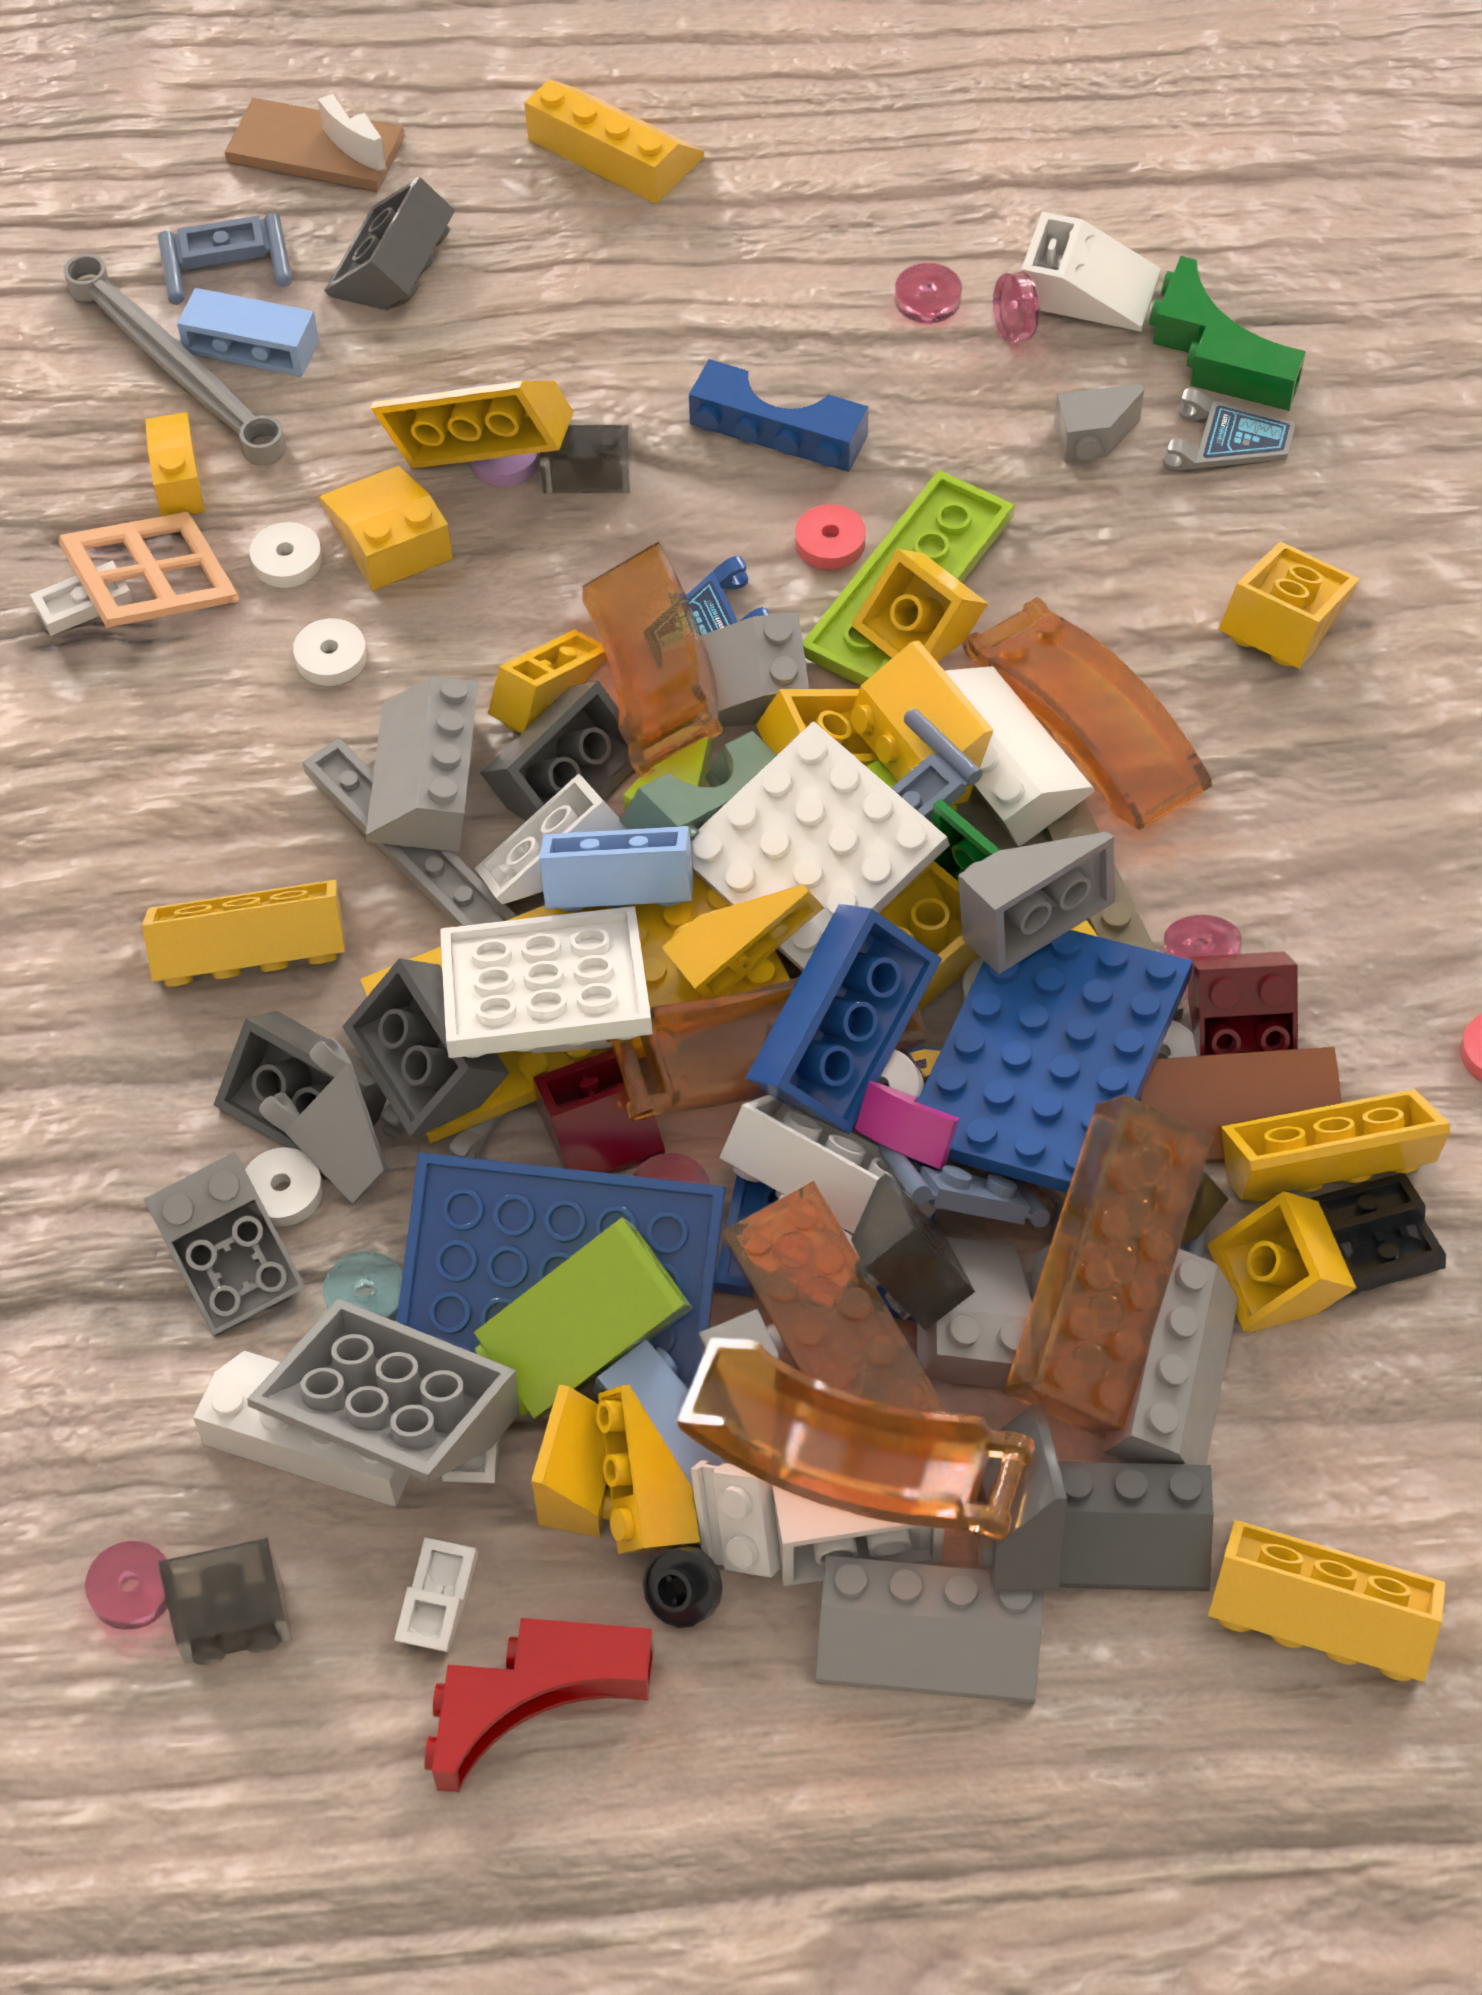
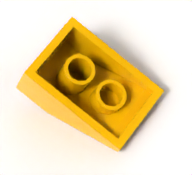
M399 465L319 496L320 503L372 591L453 559L448 523L430 494Z
M1280 541L1237 582L1218 630L1230 635L1231 640L1241 646L1255 647L1269 654L1272 660L1278 664L1289 667L1295 666L1300 669L1316 651L1357 587L1360 578Z
M780 689L756 724L764 743L777 755L814 721L865 766L879 760L874 751L849 721L859 689Z

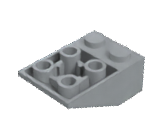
M236 1152L143 1199L213 1335L306 1288ZM256 1201L263 1216L253 1212L247 1205Z

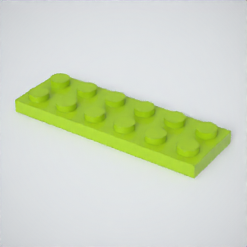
M938 470L803 640L805 659L856 684L862 685L892 658L852 627L851 624L896 550L902 549L924 553L963 583L1013 518L1015 504Z

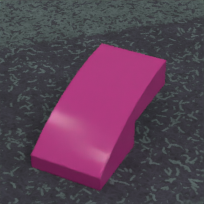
M870 1081L855 1130L905 1156L937 1169L943 1168L946 1165L960 1118L917 1102L918 1097L875 1081Z

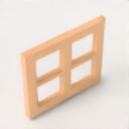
M189 512L59 536L60 547L106 628L237 603L240 596ZM181 532L193 554L156 561L143 538ZM124 542L136 565L98 572L85 550ZM200 565L213 588L176 595L163 572ZM143 576L156 597L154 600L117 606L105 583Z

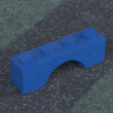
M708 359L689 393L691 425L701 427L707 431L728 435L747 443L771 448L787 455H794L814 461L826 467L849 472L868 437L869 406L828 394L817 403L807 407L795 409L776 407L764 402L753 392L749 384L748 370Z

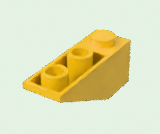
M621 1385L598 1393L599 1404L596 1419L599 1429L603 1432L606 1455L603 1463V1474L607 1485L610 1487L612 1503L610 1530L613 1538L616 1540L618 1554L665 1550L672 1546L699 1543L700 1538L693 1487L631 1386Z

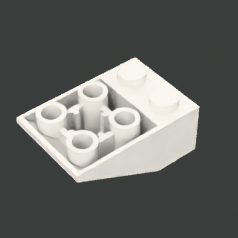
M1042 211L1021 269L1018 306L1141 332L1161 268L1083 219Z

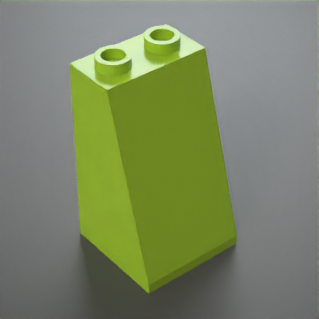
M622 1217L478 1328L474 1334L481 1344L475 1347V1351L482 1357L516 1370L519 1414L523 1417L530 1413L534 1419H542L552 1410L559 1384L569 1386L577 1392L581 1391L645 1339L650 1341L693 1310V1307L634 1224Z

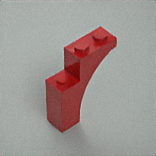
M521 1618L518 1637L510 1636L508 1640L506 1669L448 1664L445 1684L436 1683L433 1696V1717H440L437 1737L428 1736L425 1749V1770L432 1771L437 1790L459 1792L471 1770L494 1743L524 1721L545 1711L570 1703L595 1699L648 1701L654 1655L652 1629Z

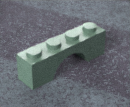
M751 731L724 745L705 776L711 787L694 786L667 773L637 790L620 822L628 829L689 826L691 841L700 833L698 829L770 763L777 754Z

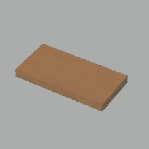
M252 98L224 152L226 162L378 192L405 138L404 127L370 120L382 138L386 169L376 171L346 155L329 139L323 131L320 110Z

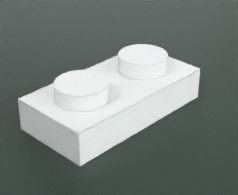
M113 561L96 567L98 572L117 568ZM77 575L30 594L33 606L50 636L100 616ZM124 580L105 583L117 606L133 602L131 592Z

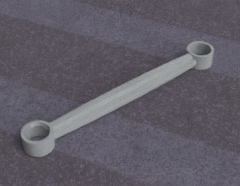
M80 254L71 258L65 264L64 275L70 295L82 302L95 301L170 376L240 436L244 456L249 462L256 465H269L283 457L286 451V443L280 422L267 415L254 416L185 347L110 283L105 263L99 256ZM84 275H97L88 281H77L78 278ZM261 436H272L275 438L263 445L251 443V441Z

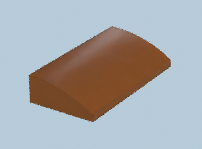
M1335 1047L1156 1059L1136 1105L1142 1151L1146 1155L1144 1166L1159 1167L1225 1162L1221 1126L1342 1103Z

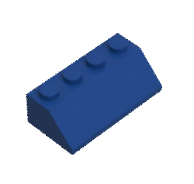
M839 903L748 1072L746 1079L782 1103L843 1133L850 1134L858 1119L868 1083L879 1080L942 958L875 910Z

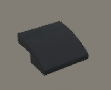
M1406 1173L1388 1176L1310 1198L1319 1202L1356 1285V1289L1349 1294L1445 1269L1446 1253L1425 1221L1426 1205Z

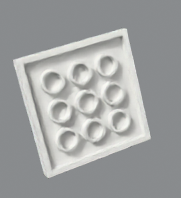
M814 721L699 828L700 833L690 841L694 873L730 906L803 884L823 905V910L777 948L802 972L839 903L871 908L879 913L950 845L945 834Z
M635 906L440 929L446 1044L449 1058H476L490 1053L515 1050L527 1052L540 1047L557 1045L577 1046L591 1041L616 1038L628 1040L637 1036L653 1034Z

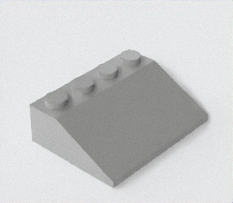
M338 1299L247 1398L248 1407L428 1483L490 1450L519 1415L516 1370L341 1299Z

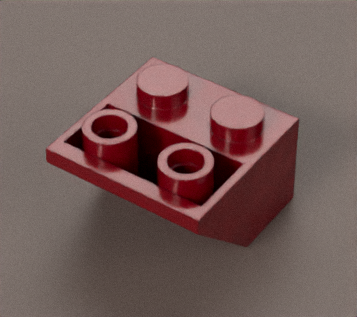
M1285 951L1188 957L1189 960H1193V973L1188 983V1006L1197 1056L1298 1049V964Z
M626 1044L533 1077L537 1109L563 1168L611 1174L665 1154V1147L645 1083Z

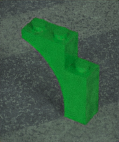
M1180 256L1174 272L1167 271L1161 289V296H1164L1163 300H1155L1151 310L1149 325L1155 326L1153 344L1188 353L1186 367L1192 368L1190 386L1289 411L1301 381L1306 351L1259 337L1232 321L1214 304L1205 291L1198 273L1197 260Z

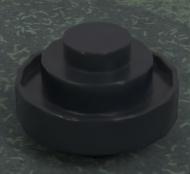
M689 1545L672 1546L653 1557L645 1569L643 1579L645 1600L653 1614L665 1624L677 1628L693 1627L713 1615L721 1601L723 1586L717 1566L712 1558L701 1549Z

